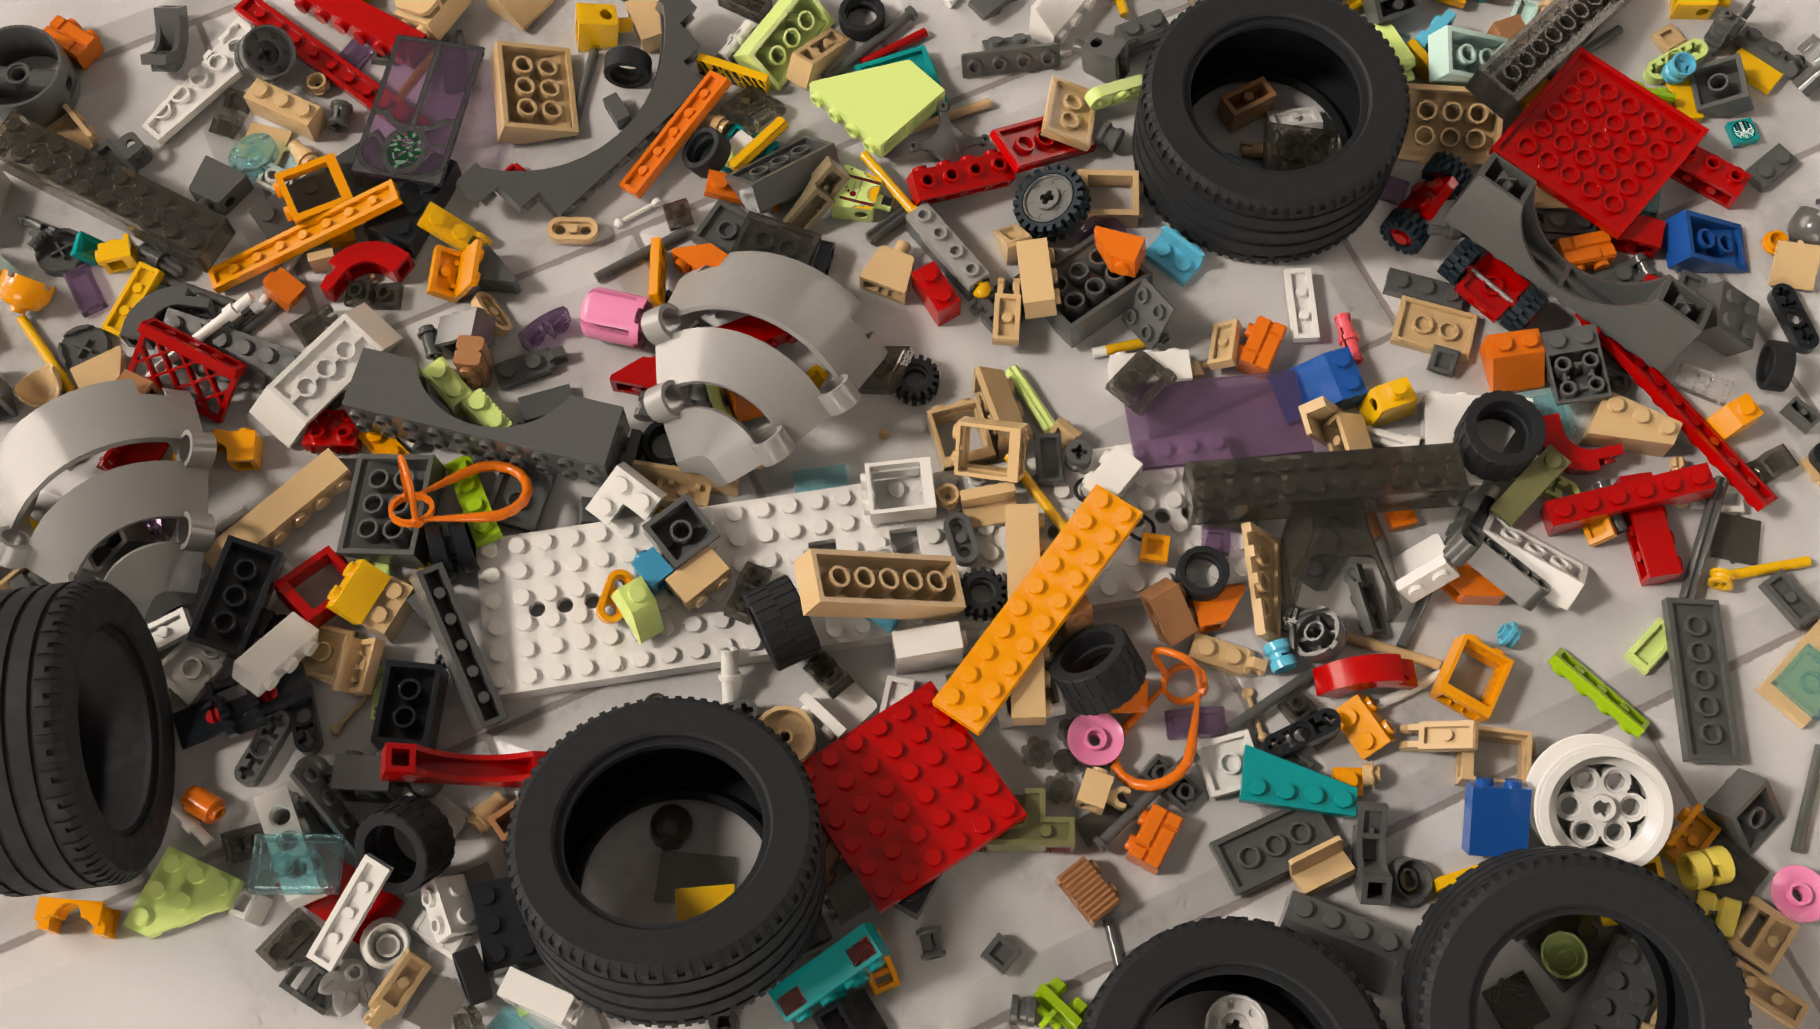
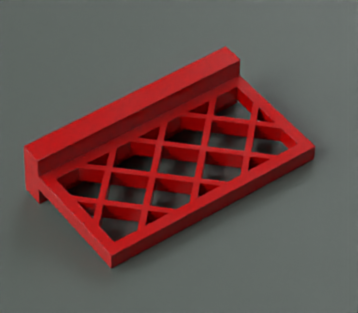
M154 317L140 322L137 330L140 336L128 370L136 373L138 364L145 361L151 376L146 378L149 380L153 379L160 390L165 387H163L159 376L169 373L175 387L172 389L183 391L182 388L192 385L198 397V400H195L198 413L218 424L223 423L239 379L246 373L248 365ZM147 339L156 343L159 353L149 355L145 346ZM171 351L178 353L183 365L173 368L167 353ZM161 355L167 370L157 373L151 358ZM195 363L202 365L207 376L197 380L191 365ZM185 367L191 382L181 385L175 370ZM222 375L230 379L227 390L220 391L215 379L216 376ZM208 379L214 394L204 397L199 382ZM214 397L217 398L220 405L218 414L210 410L206 400Z

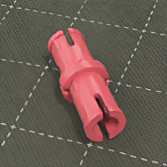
M1348 312L1337 314L1334 317V321L1338 329L1339 345L1342 348L1349 346L1356 365L1363 363L1364 359L1358 344L1360 340L1359 335L1354 330L1351 315Z

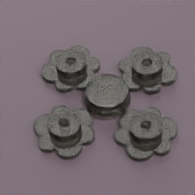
M1073 717L1071 720L1062 719L1059 722L1058 728L1060 731L1057 733V738L1063 741L1066 748L1058 750L1054 755L1052 750L1049 749V742L1047 740L1041 741L1036 736L1030 737L1027 745L1021 747V753L1024 755L1023 763L1028 767L1035 765L1041 769L1044 767L1045 762H1050L1053 759V765L1058 773L1055 776H1047L1045 780L1046 785L1043 786L1045 788V797L1051 798L1053 804H1059L1061 801L1068 803L1072 800L1074 783L1068 780L1066 774L1074 771L1077 766L1083 772L1082 779L1087 767L1091 769L1092 767H1100L1107 770L1110 774V768L1107 765L1090 766L1080 761L1078 762V759L1070 751L1067 734L1071 723L1076 717Z

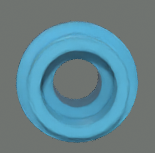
M1516 622L1503 623L1496 633L1498 645L1511 648L1517 643L1522 630L1518 628Z

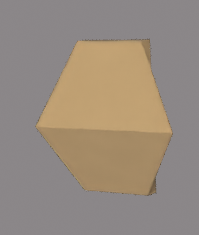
M1017 223L993 230L994 238L1006 266L1018 262L1017 241L1034 239Z

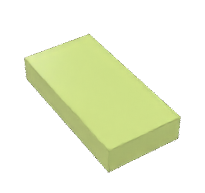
M1659 617L1623 656L1644 675L1649 673L1668 652L1664 620Z

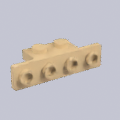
M633 460L632 462L633 469L668 494L659 505L661 507H668L686 493H688L698 507L709 506L711 493L737 497L739 493L740 478L718 488L710 479L701 474L693 472L683 473L679 466Z

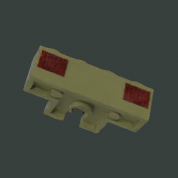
M1025 788L1024 795H1014V797L1027 813V819L976 851L977 853H1073L1075 848V817L1046 816L1045 788Z

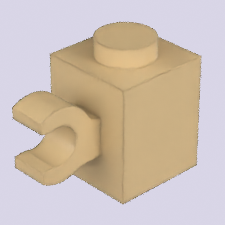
M1087 767L1074 806L1098 815H1102L1106 803L1118 810H1125L1127 804L1120 802L1117 796L1119 794L1129 796L1131 790L1125 786H1119L1114 790H1110L1114 776L1109 775V772L1103 768L1093 767L1091 769Z

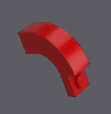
M382 241L356 243L339 251L328 261L333 271L324 277L320 288L326 298L335 303L350 284L363 275L380 274L400 285L415 267V264L408 252L391 243Z
M1559 413L1542 416L1546 425V439L1538 456L1549 445H1552L1571 461L1563 473L1590 475L1600 471L1601 466L1615 463V458L1624 454L1622 443L1597 449L1578 447L1567 438Z
M1387 653L1354 656L1329 662L1312 669L1316 695L1320 697L1340 698L1349 693L1369 688L1385 687L1411 690L1418 687L1414 661L1401 659L1400 654Z

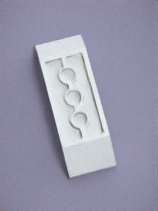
M364 302L339 317L266 386L249 413L290 449L305 434L308 428L307 425L349 386L364 347L390 353L403 340V337Z

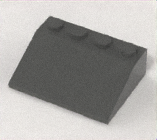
M1093 234L1055 259V263H1050L1051 268H1056L1058 283L1053 284L1054 289L1059 288L1061 304L1056 305L1057 315L1045 318L1054 331L1073 348L1123 314L1143 277H1146L1153 284V273L1143 264H1141L1136 278L1120 276L1110 272L1095 246Z
M358 453L336 551L338 555L398 567L426 568L429 548L424 527L433 522H427L418 529L401 527L394 524L388 514L390 502L403 493L397 459L399 454ZM404 454L415 492H419L445 478L446 467L435 455ZM442 488L426 494L434 501V516H437ZM416 500L418 515L421 517L427 513L430 507L427 503ZM403 502L398 505L394 510V514L402 519H412L410 503Z

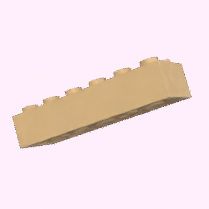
M809 548L794 562L803 616L949 621L966 608L955 556Z

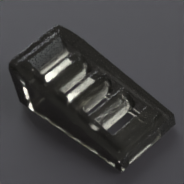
M261 823L220 833L227 866L270 852ZM261 833L263 844L257 845L255 834ZM249 837L251 847L246 849L243 839ZM237 841L239 851L234 852L232 843Z

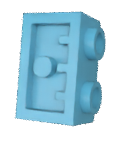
M1165 225L1161 229L1160 236L1147 248L1145 259L1184 287L1203 266L1205 253L1198 245L1191 244L1183 238L1178 230L1171 229Z

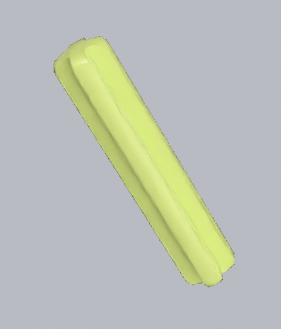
M1013 365L1006 370L1007 378H1011L1015 390L1043 433H1049L1055 421L1019 366Z

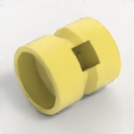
M1717 845L1704 848L1701 851L1695 850L1681 853L1676 860L1678 877L1683 886L1689 891L1732 882L1735 877L1734 861L1731 854L1723 846Z
M1704 889L1698 890L1695 902L1706 911V916L1713 919L1724 936L1732 938L1739 919L1742 901L1726 896L1718 899L1716 893ZM1709 910L1716 911V914L1712 915Z

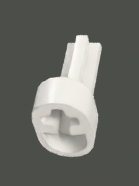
M1367 425L1371 443L1401 451L1397 466L1411 470L1421 436L1411 433L1403 436Z

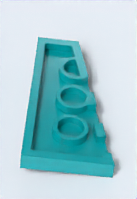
M1245 744L1239 802L1350 819L1356 817L1358 788Z

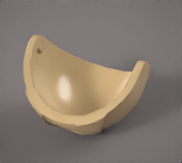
M51 363L25 376L13 387L12 391L21 402L38 408L50 400L61 396L62 379L55 366Z

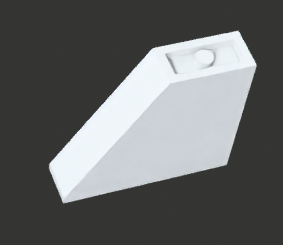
M1441 391L1424 393L1419 403L1422 492L1476 494L1484 480L1472 475L1460 464L1458 457L1455 455L1453 445L1456 426L1472 401L1481 395H1470L1467 392L1443 394ZM1526 398L1533 403V398ZM1488 419L1476 423V430L1481 441L1487 447L1499 453L1503 452L1515 433V430L1510 425L1499 420Z

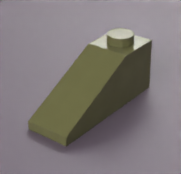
M1549 445L1489 510L1511 527L1561 476L1571 461L1552 445Z

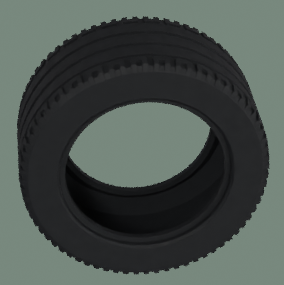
M1198 0L1194 6L1190 5L1186 8L1185 12H1181L1178 15L1177 19L1174 18L1171 21L1170 26H1167L1163 34L1159 36L1148 58L1143 73L1132 137L1135 170L1139 171V180L1144 183V194L1146 198H1149L1151 206H1155L1156 213L1162 215V220L1165 223L1169 222L1170 227L1178 230L1182 236H1186L1189 242L1197 243L1200 248L1202 246L1207 248V251L1210 253L1214 251L1218 253V256H1228V259L1233 260V258H1237L1241 262L1249 260L1250 263L1260 261L1262 264H1267V262L1278 264L1279 261L1288 263L1292 259L1299 261L1302 257L1310 258L1314 253L1316 255L1321 254L1323 250L1327 251L1333 245L1336 246L1342 240L1347 239L1350 234H1353L1364 223L1378 203L1403 146L1410 117V95L1408 94L1409 85L1406 84L1407 77L1403 75V65L1399 64L1400 59L1398 56H1395L1394 48L1389 46L1390 42L1387 38L1384 39L1382 37L1383 33L1380 30L1377 31L1375 29L1376 26L1367 21L1368 18L1358 14L1359 11L1350 9V5L1342 4L1339 2L1340 0ZM1264 76L1267 81L1293 87L1316 101L1334 123L1341 141V149L1328 159L1302 169L1277 171L1256 168L1235 160L1217 148L1202 131L1192 107L1202 97L1216 88L1237 81L1256 80Z
M662 696V699H656L655 697L649 698L648 701L640 699L636 700L637 703H624V706L620 708L617 706L612 707V710L607 713L605 711L600 712V716L596 718L592 716L587 719V723L577 725V729L573 732L568 731L564 739L557 740L555 742L556 746L554 748L550 747L546 751L547 755L541 757L538 760V766L533 767L530 771V778L526 777L523 782V789H520L518 792L519 799L514 802V810L510 814L511 823L508 824L506 856L511 888L540 958L557 982L569 994H572L578 1001L582 1000L585 1006L593 1008L600 1014L604 1012L611 1019L616 1018L623 1023L630 1021L632 1025L636 1026L643 1024L645 1027L657 1025L658 1028H665V1026L678 1028V1025L685 1024L688 1027L692 1026V1023L697 1022L704 1024L705 1020L708 1019L715 1021L718 1020L719 1016L725 1015L726 1017L731 1015V1011L735 1009L740 1011L744 1009V1005L754 1003L755 998L758 996L762 998L766 995V991L777 986L779 979L783 980L786 977V973L795 967V961L800 960L804 950H807L809 940L813 939L816 927H818L825 900L827 872L820 812L815 792L804 765L799 760L795 751L792 752L790 745L783 741L782 736L779 734L775 735L774 729L770 726H765L762 720H755L754 716L750 713L744 714L742 709H732L729 704L720 705L719 701L715 700L708 702L706 698L696 700L691 696H688L687 699L681 696H675V698ZM671 800H698L716 804L744 819L762 840L757 859L743 883L728 898L714 908L686 920L664 924L631 922L601 910L581 893L585 867L602 837L631 813L656 803Z
M1560 845L1528 847V849L1521 848L1502 853L1499 857H1491L1480 862L1475 869H1468L1456 878L1457 881L1453 885L1449 884L1437 896L1438 900L1435 904H1430L1428 910L1421 918L1423 922L1420 926L1417 925L1414 935L1410 940L1412 946L1410 950L1407 949L1403 965L1405 971L1401 978V1009L1403 1023L1405 1024L1404 1029H1478L1477 1011L1482 983L1491 963L1511 939L1528 927L1553 917L1569 914L1598 915L1611 918L1631 935L1645 954L1651 967L1657 990L1658 1009L1655 1029H1752V1025L1749 1023V1018H1752V1011L1749 1006L1750 997L1745 994V990L1748 988L1743 978L1744 974L1742 969L1736 965L1738 959L1733 953L1731 945L1722 938L1724 934L1713 919L1706 916V911L1680 888L1656 873L1605 853L1586 848Z
M1217 916L1202 918L1197 922L1193 920L1174 926L1173 929H1167L1153 936L1131 951L1103 982L1090 1003L1078 1029H1145L1151 1017L1170 1002L1188 994L1211 990L1236 992L1257 999L1282 1015L1294 1029H1387L1385 1019L1381 1020L1379 1007L1374 1003L1371 994L1367 995L1364 991L1366 987L1357 979L1356 974L1353 971L1350 973L1345 968L1347 965L1343 961L1341 962L1334 953L1326 952L1324 950L1325 947L1313 941L1312 938L1308 936L1304 938L1300 936L1301 932L1289 929L1284 925L1280 927L1275 926V922L1264 921L1258 918L1252 921L1248 920V917L1227 916L1226 919Z

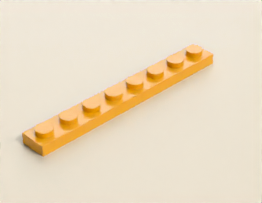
M390 179L207 269L213 290L220 294L403 204L395 182Z

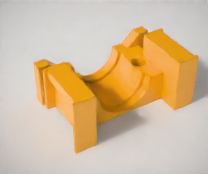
M39 896L34 920L38 921L37 929L49 934H59L62 921H66L71 911L79 908L81 918L89 921L94 926L93 934L102 938L115 939L121 910L105 907V902Z

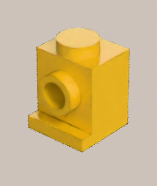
M128 233L123 234V239H111L97 244L98 250H95L96 261L99 266L102 265L108 274L135 269L139 263L137 245Z

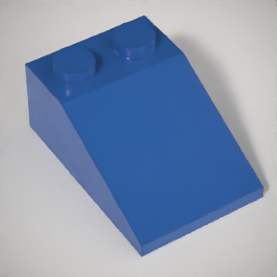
M1686 209L1664 220L1666 224L1663 239L1668 269L1679 272L1684 269L1692 273H1745L1748 271L1741 224Z
M1349 346L1323 353L1269 379L1270 386L1287 427L1302 423L1298 406L1324 396L1345 411L1358 407L1368 393Z

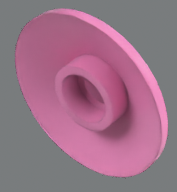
M1107 713L1096 716L1080 714L1069 727L1067 742L1070 751L1080 762L1090 766H1104L1113 762L1121 753L1124 745V734L1117 720ZM1090 738H1097L1099 744L1096 746L1092 745L1089 741Z
M1790 865L1779 870L1772 878L1770 884V894L1776 908L1784 916L1795 922L1811 923L1819 920L1820 876L1813 870L1799 865ZM1792 893H1796L1800 900L1797 901Z

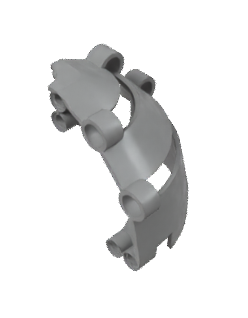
M736 251L730 252L719 266L710 267L705 265L688 272L678 281L668 303L661 304L643 313L641 318L642 331L649 342L655 345L657 385L648 388L644 393V406L652 420L664 424L676 464L682 472L701 474L710 479L718 488L727 485L762 464L765 467H769L779 463L794 450L795 442L828 417L840 415L852 408L861 398V393L858 389L882 363L888 352L875 331L864 334L853 320V317L862 306L859 300L834 279L801 261L769 252ZM724 310L745 313L774 324L798 339L821 360L830 374L824 383L817 388L811 378L795 362L764 341L724 328L689 327L697 318L705 314L711 316ZM690 384H710L733 391L761 410L772 425L750 432L738 420L720 410L696 406L689 398L684 386Z
M133 379L106 381L88 385L54 398L35 409L17 423L0 442V566L9 569L27 568L51 584L87 579L106 581L124 593L138 608L146 623L149 624L160 619L173 608L181 605H192L198 592L204 552H208L211 549L216 533L214 516L208 514L209 469L212 467L216 457L217 441L213 433L203 432L195 400L189 391L163 388L159 395L139 394ZM168 442L172 447L177 461L161 460L128 464L105 471L76 486L48 510L33 532L30 514L34 510L40 491L69 467L97 453L128 444ZM177 519L170 541L156 542L139 547L120 558L108 572H97L83 568L93 551L118 531L148 520Z

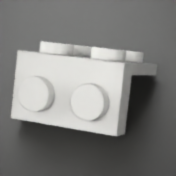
M1439 534L1431 535L1392 560V564L1399 577V580L1394 582L1396 589L1412 604L1460 577L1456 566L1443 554L1445 543Z
M842 670L834 672L812 695L806 691L798 698L800 709L809 715L811 721H814L820 727L819 731L829 741H836L857 728L877 709V703Z

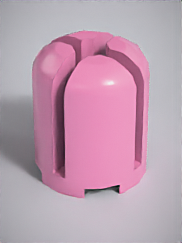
M601 287L593 288L587 294L581 306L580 324L582 332L591 339L642 349L647 338L643 337L641 318L643 313L653 308L652 303L648 301L649 297Z

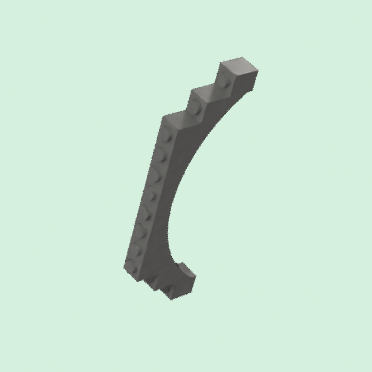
M691 0L658 1L655 10L659 13L661 44L657 72L645 103L636 116L617 136L582 158L547 169L501 171L481 168L475 163L457 179L456 187L477 208L483 203L485 206H488L497 197L495 194L497 192L517 214L522 210L528 212L538 202L537 198L554 217L563 215L569 217L578 208L575 205L581 199L587 201L596 192L594 187L599 182L603 185L613 177L612 171L617 166L623 168L632 159L630 154L633 151L637 150L640 152L649 144L647 139L653 133L657 136L666 125L665 122L673 117L701 82V79L688 67L697 59V51L701 45L685 29L695 19L693 14L697 6Z

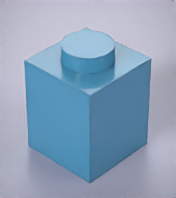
M651 547L648 551L643 550L638 553L631 563L635 574L638 577L642 576L654 596L667 588L665 579L674 572L672 567L654 547Z

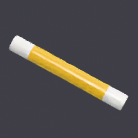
M1138 338L1091 348L1093 358L1117 352L1146 348L1147 346Z

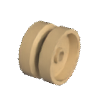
M790 705L775 706L765 711L759 718L764 722L765 726H770L774 729L775 735L779 734L784 742L787 741L792 752L795 751L801 762L817 753L815 726L809 715L800 708Z

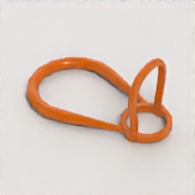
M399 454L397 459L403 493L390 502L388 514L394 524L415 529L421 528L423 524L433 521L470 523L501 521L516 515L528 505L533 495L532 480L523 469L514 464L495 460L484 461L464 467L431 486L415 492L404 454ZM496 471L508 473L517 478L521 483L522 492L519 498L511 505L494 511L434 516V501L430 496L426 495L482 472ZM416 500L423 501L430 507L427 513L421 517L418 515ZM409 502L412 519H402L394 514V510L401 503Z
M1156 647L1151 651V658L1162 676L1161 686L1148 698V708L1160 694L1165 695L1170 702L1176 705L1194 704L1186 748L1182 761L1174 771L1162 778L1153 780L1137 779L1128 774L1120 764L1119 756L1109 763L1110 769L1117 779L1133 790L1152 792L1175 784L1189 771L1194 763L1197 751L1200 699L1208 693L1207 675L1191 657L1166 647ZM1158 654L1171 656L1183 662L1175 664L1167 670ZM1181 670H1193L1196 676L1198 691L1192 696L1185 698L1171 695L1167 687L1171 677ZM1132 713L1120 725L1124 738L1144 713Z

